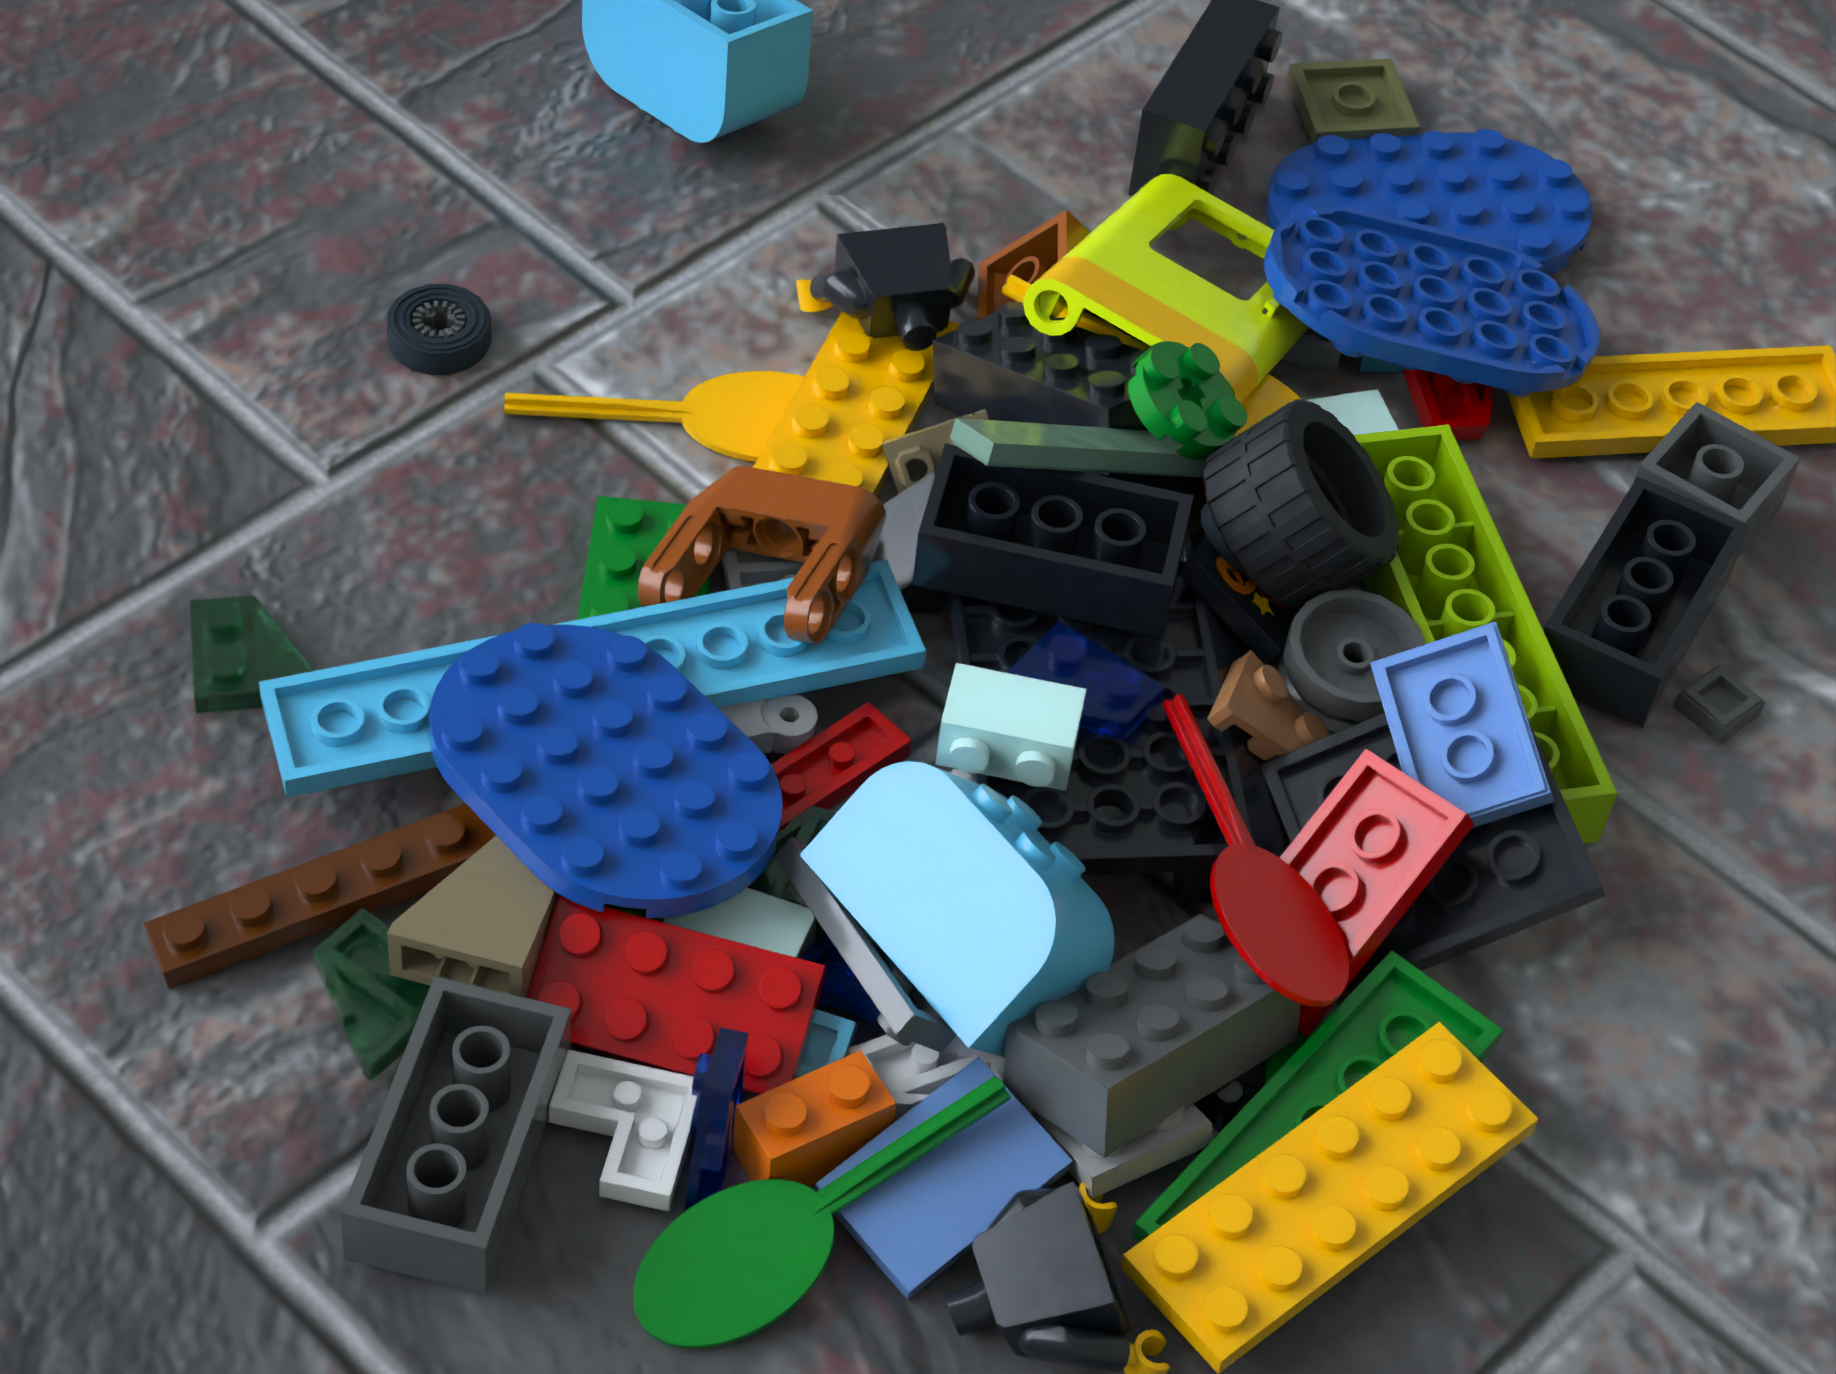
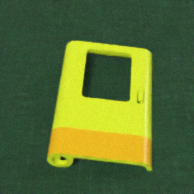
M1161 174L1150 180L1038 278L1026 291L1023 306L1027 319L1039 332L1050 336L1063 335L1071 331L1082 318L1085 309L1149 346L1163 341L1181 343L1189 348L1195 343L1204 344L1217 356L1220 363L1219 371L1240 403L1249 396L1293 347L1297 340L1310 328L1274 299L1273 290L1268 281L1249 300H1241L1159 254L1150 247L1167 230H1175L1185 225L1192 218L1231 240L1236 247L1247 249L1264 259L1267 247L1275 231L1182 177L1173 174ZM1068 307V314L1065 319L1053 320Z

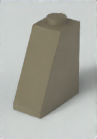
M496 835L392 922L387 933L390 975L430 986L434 976L527 998L560 894L538 879Z

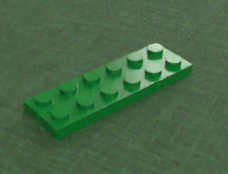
M1391 950L1135 1222L1132 1237L1141 1242L1438 1022L1454 1035L1481 1063L1499 1044L1503 1029Z

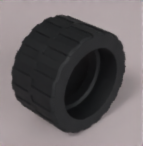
M1302 399L1289 402L1226 442L1208 456L1205 463L1206 469L1204 470L1205 496L1216 528L1222 535L1229 552L1235 557L1244 573L1257 584V587L1263 593L1272 597L1278 604L1287 608L1290 607L1295 611H1300L1308 600L1327 591L1344 590L1390 563L1396 557L1400 542L1398 534L1399 523L1392 498L1385 487L1384 480L1364 447L1359 444L1351 431L1340 423L1338 418L1332 413L1322 409L1320 405Z

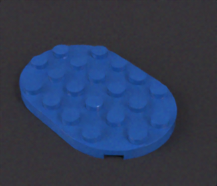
M1481 129L1475 133L1429 131L1424 134L1411 136L1377 133L1370 138L1344 139L1336 135L1322 136L1317 142L1292 152L1278 164L1270 179L1265 206L1267 221L1273 230L1288 216L1293 220L1307 217L1310 208H1354L1497 243L1542 264L1541 272L1547 275L1565 268L1569 257L1578 249L1583 250L1593 214L1589 194L1581 181L1572 173V168L1568 163L1554 159L1550 155L1524 143L1504 138L1501 133L1491 129Z
M1316 207L1310 208L1307 217L1303 219L1293 220L1289 216L1283 219L1273 232L1265 253L1264 271L1268 283L1273 290L1274 299L1305 325L1331 340L1334 347L1347 356L1361 357L1366 355L1392 362L1405 370L1421 369L1449 376L1460 383H1480L1504 389L1515 396L1526 397L1531 392L1557 390L1577 382L1588 370L1599 346L1600 333L1596 318L1584 299L1570 285L1560 290L1559 285L1553 278L1541 272L1542 264L1508 247L1480 238L1360 209Z
M527 623L520 626L517 630L488 639L466 651L449 667L435 689L430 707V746L436 766L444 780L538 879L556 893L577 904L600 912H604L605 904L646 909V918H666L696 913L725 902L742 892L764 871L775 852L781 826L783 802L780 784L772 765L764 753L682 673L637 637L623 636L618 633L588 626Z

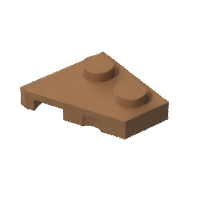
M1252 650L1231 664L1207 719L1213 727L1221 732L1235 724L1253 736L1247 741L1248 750L1264 761H1270L1329 736L1321 720L1313 713L1305 712L1288 693L1287 685L1281 674L1272 666L1264 665Z

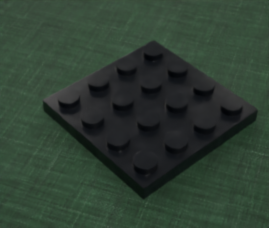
M1385 713L1260 764L1291 843L1365 749L1402 771ZM1531 724L1530 727L1554 802L1471 828L1347 986L1350 994L1391 950L1422 971L1606 896Z

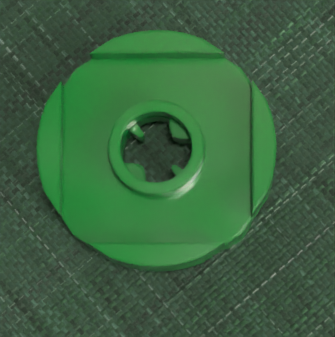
M1172 341L1158 342L1137 358L1132 367H1136V374L1128 380V393L1135 412L1148 431L1159 441L1168 434L1174 441L1182 444L1183 446L1176 451L1177 453L1191 459H1206L1214 450L1233 439L1236 432L1245 425L1247 421L1245 408L1235 398L1228 382L1220 373V363L1217 356L1204 344L1195 343L1189 348L1181 343Z

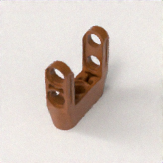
M736 466L690 500L650 555L641 570L638 581L639 602L642 607L695 597L728 548L803 562V566L787 588L788 600L784 613V628L787 637L793 641L813 645L820 644L826 638L867 576L886 522L885 508L874 494L857 486L747 466Z

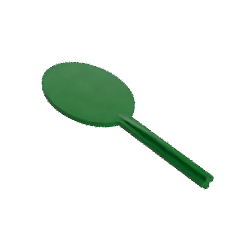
M993 1076L817 1192L795 1181L783 1179L756 1180L719 1191L686 1210L653 1242L637 1271L633 1286V1306L641 1326L649 1335L663 1344L682 1349H707L737 1342L775 1323L809 1293L822 1275L834 1244L835 1229L832 1216L1009 1101L1011 1096L1006 1091L1003 1082L997 1079L996 1076Z

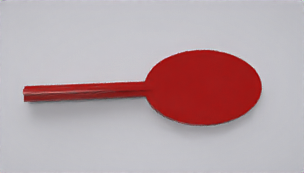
M1178 694L1173 700L1166 699L1162 706L1229 845L1214 862L1210 875L1212 901L1226 935L1246 964L1265 983L1281 995L1310 1007H1324L1332 1004L1344 991L1349 977V960L1346 946L1332 914L1317 892L1294 868L1273 853L1255 846L1184 695Z

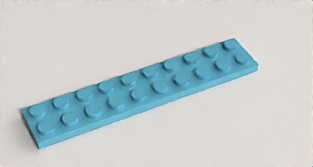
M887 560L871 562L867 576L826 638L817 645L793 641L786 635L784 613L788 600L787 588L794 578L553 624L588 626L604 629L623 636L628 635L639 638L646 646L669 661L716 707L762 699L769 700L921 669L925 667L926 657L925 647ZM496 636L260 681L261 701L286 798L437 767L430 746V707L435 689L449 667L466 651Z

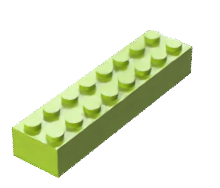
M1449 424L1354 435L1359 444L1364 447L1372 463L1383 478L1385 487L1392 498L1399 523L1398 534L1400 542L1397 555L1393 561L1362 579L1366 591L1381 595L1404 609L1420 628L1425 644L1496 621L1528 720L1583 844L1599 842L1617 791Z

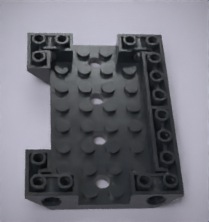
M932 471L883 504L886 511V522L872 562L888 561L910 613L940 612L943 591L912 585L918 531L936 471ZM1080 471L1194 495L1163 638L946 592L956 663L1086 689L1084 706L1097 705L1109 714L1105 717L1095 718L1082 712L1066 791L1043 786H1030L1023 782L979 773H965L955 768L949 773L980 785L985 784L1007 799L1013 795L1026 803L1042 820V824L1037 831L1049 844L1052 845L1054 842L1062 844L1082 862L1086 870L1081 875L1172 872L1178 904L1213 903L1210 889L1211 869L1220 853L1229 845L1162 706L1166 699L1173 700L1178 694L1184 695L1255 846L1263 848L1280 858L1291 842L1260 765L1267 761L1262 760L1248 750L1247 741L1253 736L1235 724L1221 732L1207 720L1231 664L1251 649L1181 577V570L1204 534V529L1201 525V510L1207 503L1205 490L1189 477L1113 473L1108 476L1101 472ZM1102 806H1115L1128 815V817L1122 820H1109L1099 815L1096 809Z

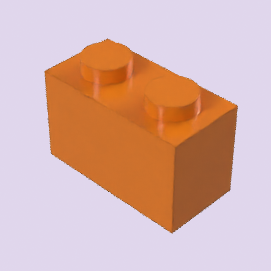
M860 1050L736 1105L733 1154L750 1181L783 1179L811 1187L894 1123L896 1101Z

